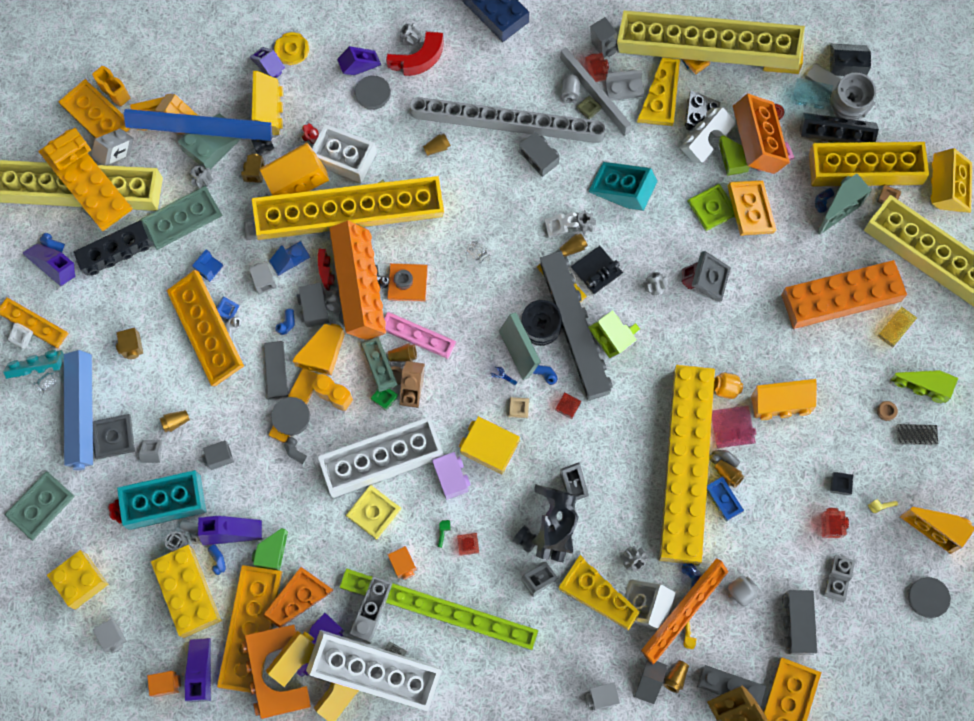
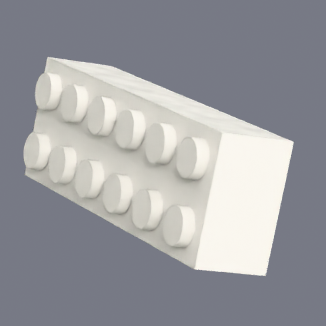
M428 417L318 456L329 492L335 498L433 463L432 460L444 455L431 418Z
M322 630L319 632L306 669L310 676L426 711L429 709L442 671L434 665Z

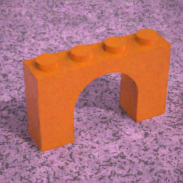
M294 624L245 635V640L241 641L243 653H247L249 661L245 662L247 674H251L253 682L249 683L251 695L255 694L257 703H253L255 716H260V719L311 707L307 686L283 692L275 691L264 683L261 675V666L266 656L274 651L282 650L296 633Z

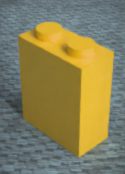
M478 416L476 421L472 420L468 427L470 432L467 438L463 437L459 444V448H461L460 453L502 475L520 442V436Z

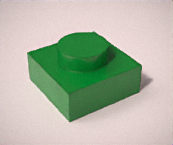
M377 389L371 397V401L387 411L397 399L398 394L391 389L381 392Z

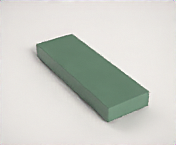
M379 337L361 343L379 392L397 386Z

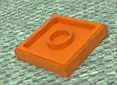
M390 263L388 300L426 302L428 265ZM400 270H407L412 274L413 284L408 289H399L394 283V275Z

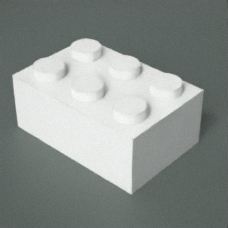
M326 124L312 148L326 167V170L359 183L363 182L377 154L375 143Z

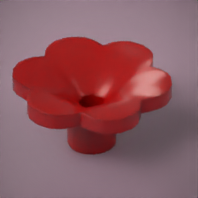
M310 123L303 125L302 130L304 133L302 139L305 142L309 140L311 144H315L319 135L318 130Z
M116 499L108 505L109 516L112 520L122 524L119 499Z

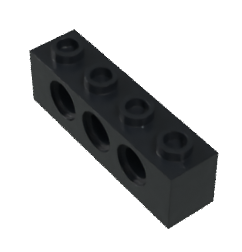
M803 113L799 131L801 137L844 143L876 142L879 128L875 122Z
M139 220L77 249L73 253L80 271L87 276H93L98 274L100 270L113 267L122 260L130 259L139 252L149 250L155 244L147 225Z

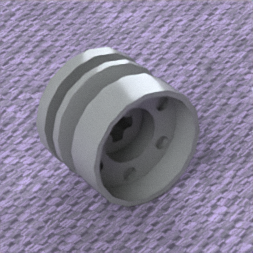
M862 73L845 75L830 96L829 103L832 112L839 118L859 119L875 99L876 87L873 81Z

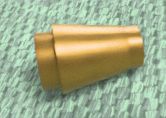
M439 133L424 145L423 148L427 156L448 150L447 148L451 145L445 133L441 135Z
M580 233L578 235L575 234L559 249L565 257L584 251L588 244Z
M408 343L389 350V361L413 362V360L417 359L415 345Z
M186 410L164 414V417L159 418L165 432H172L187 421H190Z
M720 460L714 467L720 476L725 479L728 486L736 488L745 477L742 471L723 460Z
M678 660L664 678V687L674 693H679L683 689L689 665L684 661Z

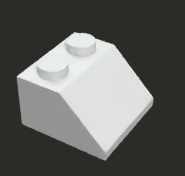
M631 579L625 598L639 611V615L634 623L649 629L658 630L669 616L675 592L661 584Z

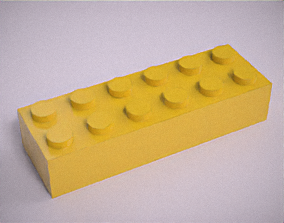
M925 142L813 143L809 152L812 187L841 186V181L847 176L852 177L856 173L868 186L923 185L929 176Z

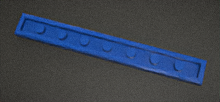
M125 109L123 112L126 128L265 141L272 140L271 122Z

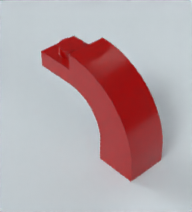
M426 31L422 48L414 54H387V67L393 71L403 69L404 76L418 75L429 70L437 63L443 52V33Z

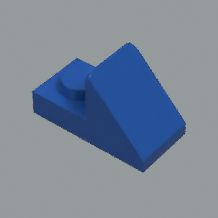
M300 241L286 250L281 245L269 262L279 276L311 257Z

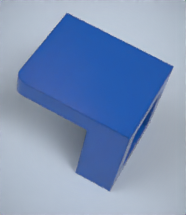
M206 249L192 267L210 282L221 270L223 264L212 257L210 251Z

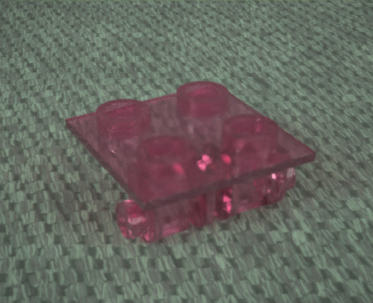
M749 406L712 410V425L717 449L756 443V428L752 426Z

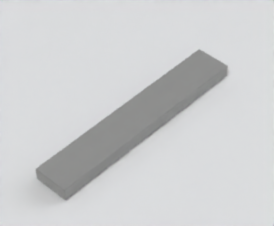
M568 48L562 49L560 54L562 62L573 75L579 78L583 87L602 106L604 112L624 135L630 133L631 123Z

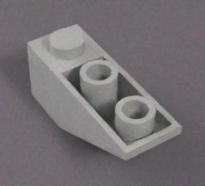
M373 576L350 632L352 636L371 643L380 622L392 583Z

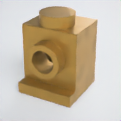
M258 154L247 155V161L244 162L243 171H241L244 182L262 183L263 176L260 168L265 166L262 156Z

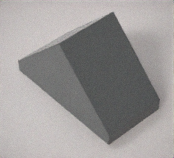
M579 462L560 469V477L567 493L577 495V500L589 496Z
M547 562L521 577V581L533 597L558 579Z
M648 660L646 661L635 694L636 698L655 704L667 669L666 664L656 661L653 665Z

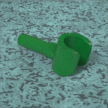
M442 520L439 523L440 536L437 547L442 548L445 531H451L450 520Z

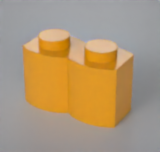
M101 66L92 73L101 91L109 95L113 103L122 106L131 99L123 82L114 77L110 69Z
M319 374L311 384L317 396L323 400L330 401L339 410L346 411L353 401L350 391L340 384H335L327 375Z

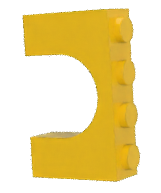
M297 630L265 670L267 674L285 687L297 670L304 664L309 663L315 646L312 642L314 638L306 631L302 634ZM331 682L328 690L314 706V709L327 721H336L359 690Z

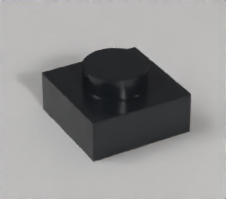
M833 472L830 493L851 495L854 475Z

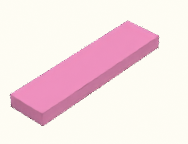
M387 312L384 318L387 333L446 359L449 358L456 344V341L390 312Z

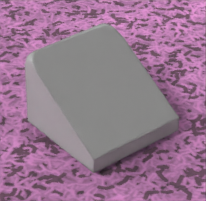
M162 440L142 441L139 451L141 463H160Z

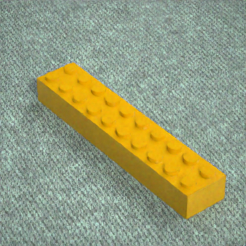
M439 176L252 198L258 240L328 232L330 227L347 220L361 227L441 218L444 214Z
M676 365L674 369L659 561L700 565L702 563L714 368Z

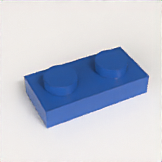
M723 477L707 485L708 494L726 522L744 512V509Z

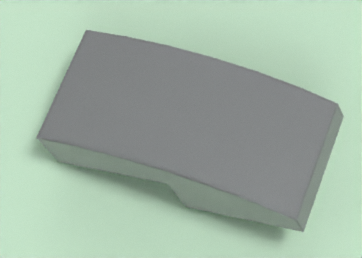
M835 554L824 593L825 597L844 603L849 582L852 579L855 560Z

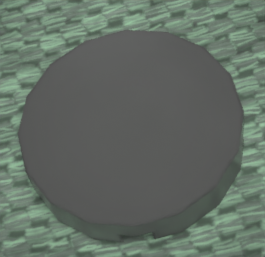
M368 76L358 82L355 96L357 102L364 106V108L375 110L382 108L389 101L391 89L384 78Z
M287 397L275 404L271 420L278 432L294 436L307 428L311 414L303 400L296 397Z
M925 577L912 584L908 600L915 613L931 619L940 617L948 610L951 596L943 582L937 578Z

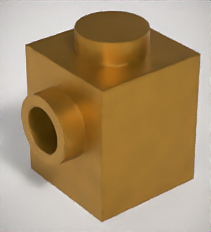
M135 327L116 332L118 340L116 349L118 354L127 359H136L140 354H144L140 334Z

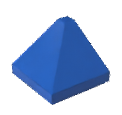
M223 296L216 308L220 317L229 321L235 316L240 305Z

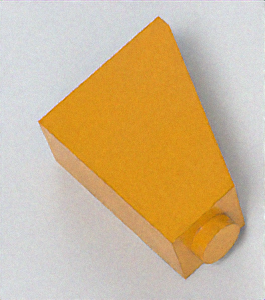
M333 323L330 325L324 324L293 358L295 367L332 376L345 335L343 328Z

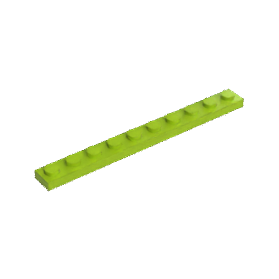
M346 568L339 588L365 596L373 577ZM392 583L386 604L533 651L539 631Z

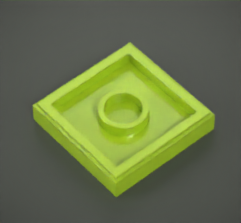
M720 184L687 200L706 231L735 217L732 203Z

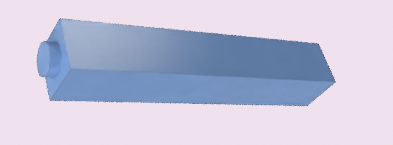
M81 350L64 354V465L73 467V470H84L85 467L93 465L92 354Z

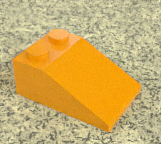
M911 507L900 516L901 519L950 554L963 548L974 532V526L971 525V521L958 515Z

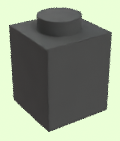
M225 440L203 448L202 460L204 465H208L211 470L234 463L229 444Z

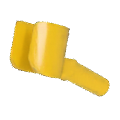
M688 622L685 625L684 647L694 649L697 638L690 637V623Z

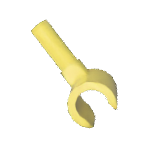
M877 499L868 506L873 513H877L888 507L897 506L898 502L893 501L881 504Z

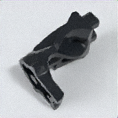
M535 484V493L545 496L550 504L546 515H542L538 535L531 541L532 544L538 546L536 557L549 560L550 552L553 550L551 560L564 563L566 553L573 554L572 534L579 518L575 509L577 495ZM559 511L562 513L560 521L557 520V513Z

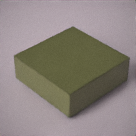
M589 95L576 106V109L587 119H591L602 109V106Z

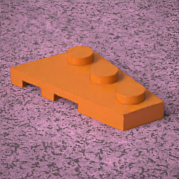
M300 567L264 613V617L279 628L283 627L332 593L333 589Z

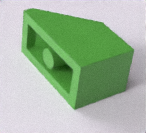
M279 529L257 545V549L252 553V562H254L253 565L255 567L280 571L288 535L286 529Z

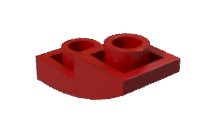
M319 248V274L325 290L330 291V285H334L335 274L332 273L329 267L331 258L328 256L326 249Z

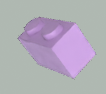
M455 452L432 460L446 500L469 492L468 486L471 484L467 474L463 475L461 468L464 466L460 456L456 457Z

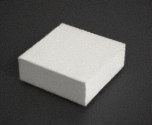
M14 323L7 340L24 349L28 345L33 331L19 323Z

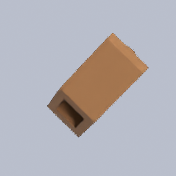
M406 361L402 370L400 405L419 408L424 381V363Z

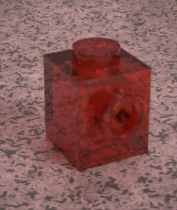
M593 53L585 57V69L595 82L606 80L609 63L607 59H604L603 53Z
M827 508L821 514L822 538H844L847 535L846 529L849 528V519L845 516V511H839V508Z

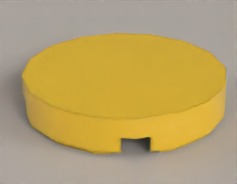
M289 32L276 40L274 51L283 64L296 65L304 61L308 56L309 44L300 33Z

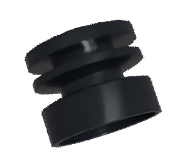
M536 300L525 307L521 323L532 344L546 346L552 344L558 338L561 332L562 316L559 308L554 303L548 300ZM538 323L545 324V328L538 327Z

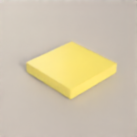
M370 485L346 514V517L377 540L400 512L401 507Z

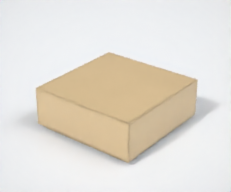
M510 397L509 417L528 418L529 398Z

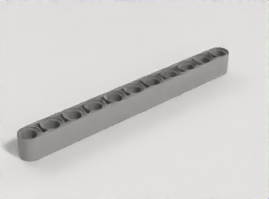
M422 97L413 98L410 102L411 115L418 120L524 134L536 132L539 136L592 143L602 142L605 137V124L597 120Z

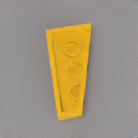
M662 57L637 123L673 126L680 59Z
M579 555L559 586L560 591L628 631L639 615V611L621 593H618L593 566H590L581 555Z

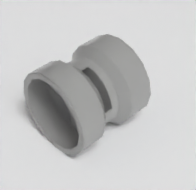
M172 531L166 535L164 543L173 552L188 545V539L182 533Z

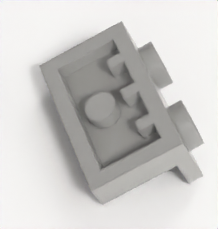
M631 69L626 72L614 71L606 74L607 95L611 101L644 97L642 70Z

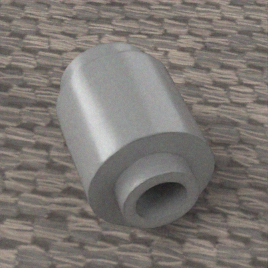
M567 75L562 83L561 98L567 103H573L579 99L580 81L575 75Z

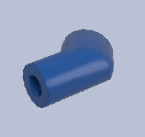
M43 233L42 237H40L42 245L63 252L65 244L53 240L51 234Z
M286 309L284 311L285 321L276 325V332L280 335L287 334L295 326L293 309Z
M538 365L533 374L542 375L549 385H554L558 380L556 373L549 366Z
M211 545L208 548V552L216 562V565L212 566V571L215 575H220L226 570L224 557L216 545Z

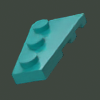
M50 350L45 355H32L20 362L14 360L6 365L3 373L5 378L8 379L26 376L34 370L37 373H44L46 369L51 367L53 371L60 370L64 360V353L62 350Z

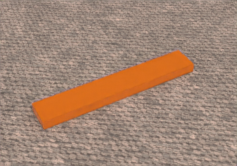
M718 558L714 560L642 648L641 652L650 663L655 664L728 574V570Z

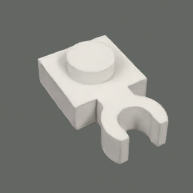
M573 212L568 213L566 216L558 214L545 219L548 236L551 238L567 233V227L575 228L579 226L577 222L571 223V219L576 217L577 214Z

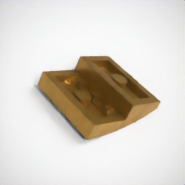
M743 685L707 701L717 721L768 720L759 704Z

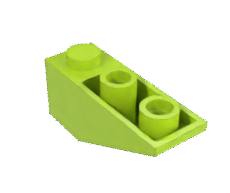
M941 370L898 372L890 380L895 382L894 384L900 388H910L915 394L920 396L927 395L932 398V401L941 404L951 399L958 377Z

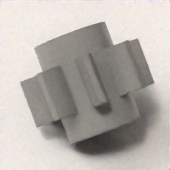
M412 23V25L405 24L400 30L402 42L407 46L410 44L416 45L422 37L419 30L420 27L415 23Z
M203 165L194 167L191 173H189L192 185H197L199 189L205 185L208 187L213 180L212 172L209 168L205 169Z
M586 210L580 214L576 213L577 219H573V222L579 223V226L576 227L575 231H583V235L588 230L592 232L593 226L596 225V220L592 219L593 213L589 214Z
M652 272L647 275L646 281L643 284L645 291L648 290L652 295H659L665 291L668 282L666 276L663 277V274L660 272Z
M332 289L325 297L326 306L331 312L333 310L341 312L342 306L339 290Z
M635 546L627 548L624 551V557H621L624 567L627 570L632 568L634 572L642 570L645 567V561H648L642 548L637 550Z

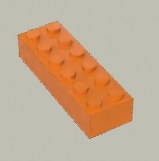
M349 220L330 227L345 332L364 340H371L386 334V322L383 317V304L380 299V286L377 280V268L374 262L371 233L368 229Z
M895 260L788 286L785 287L781 296L793 329L899 303L907 296V292Z

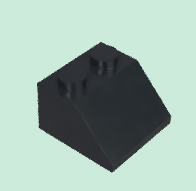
M830 44V72L835 76H845L850 73L868 75L871 69V51L867 45Z

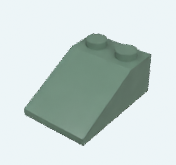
M220 113L217 114V115H215V116H213V117H218V118H225V117H224L223 115H221ZM186 133L178 143L182 151L200 166L203 165L205 169L209 168L211 170L242 138Z
M857 173L852 177L847 176L841 181L842 185L836 190L837 194L818 230L819 235L864 204L871 189Z

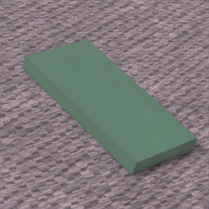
M205 185L201 189L195 190L140 220L147 225L154 241V246L156 250H159L223 215Z

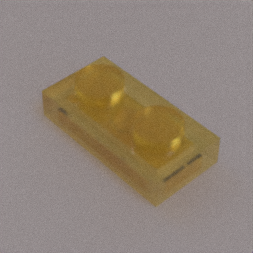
M901 306L878 334V337L893 348L917 317Z

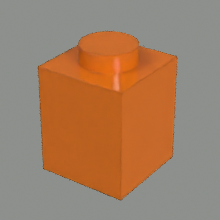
M406 546L387 554L399 579L403 577V580H406L415 575L414 572L417 569Z
M167 671L147 675L149 696L159 697L179 693L178 688L181 687V678L176 672Z

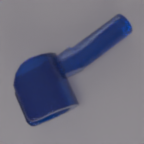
M495 366L499 370V375L491 373L492 377L503 378L513 385L517 384L516 380L505 374V370L502 367Z

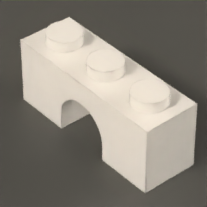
M723 107L712 108L706 113V118L695 126L694 132L683 140L684 143L680 149L692 162L703 163L714 150L708 142L710 132L716 137L726 136L736 122Z

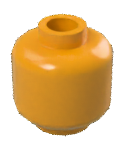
M723 372L714 378V391L718 397L735 399L738 394L742 393L743 383H741L738 375Z

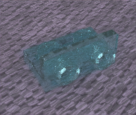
M797 78L792 100L796 101V105L806 106L807 103L814 104L813 108L824 110L825 106L830 107L829 99L834 85Z

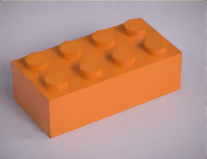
M747 93L733 105L747 166L776 174L789 164L790 160L775 104L772 101Z

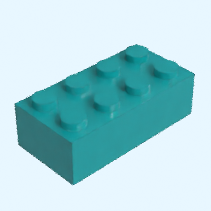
M196 470L117 487L122 526L128 530L207 513L201 475Z

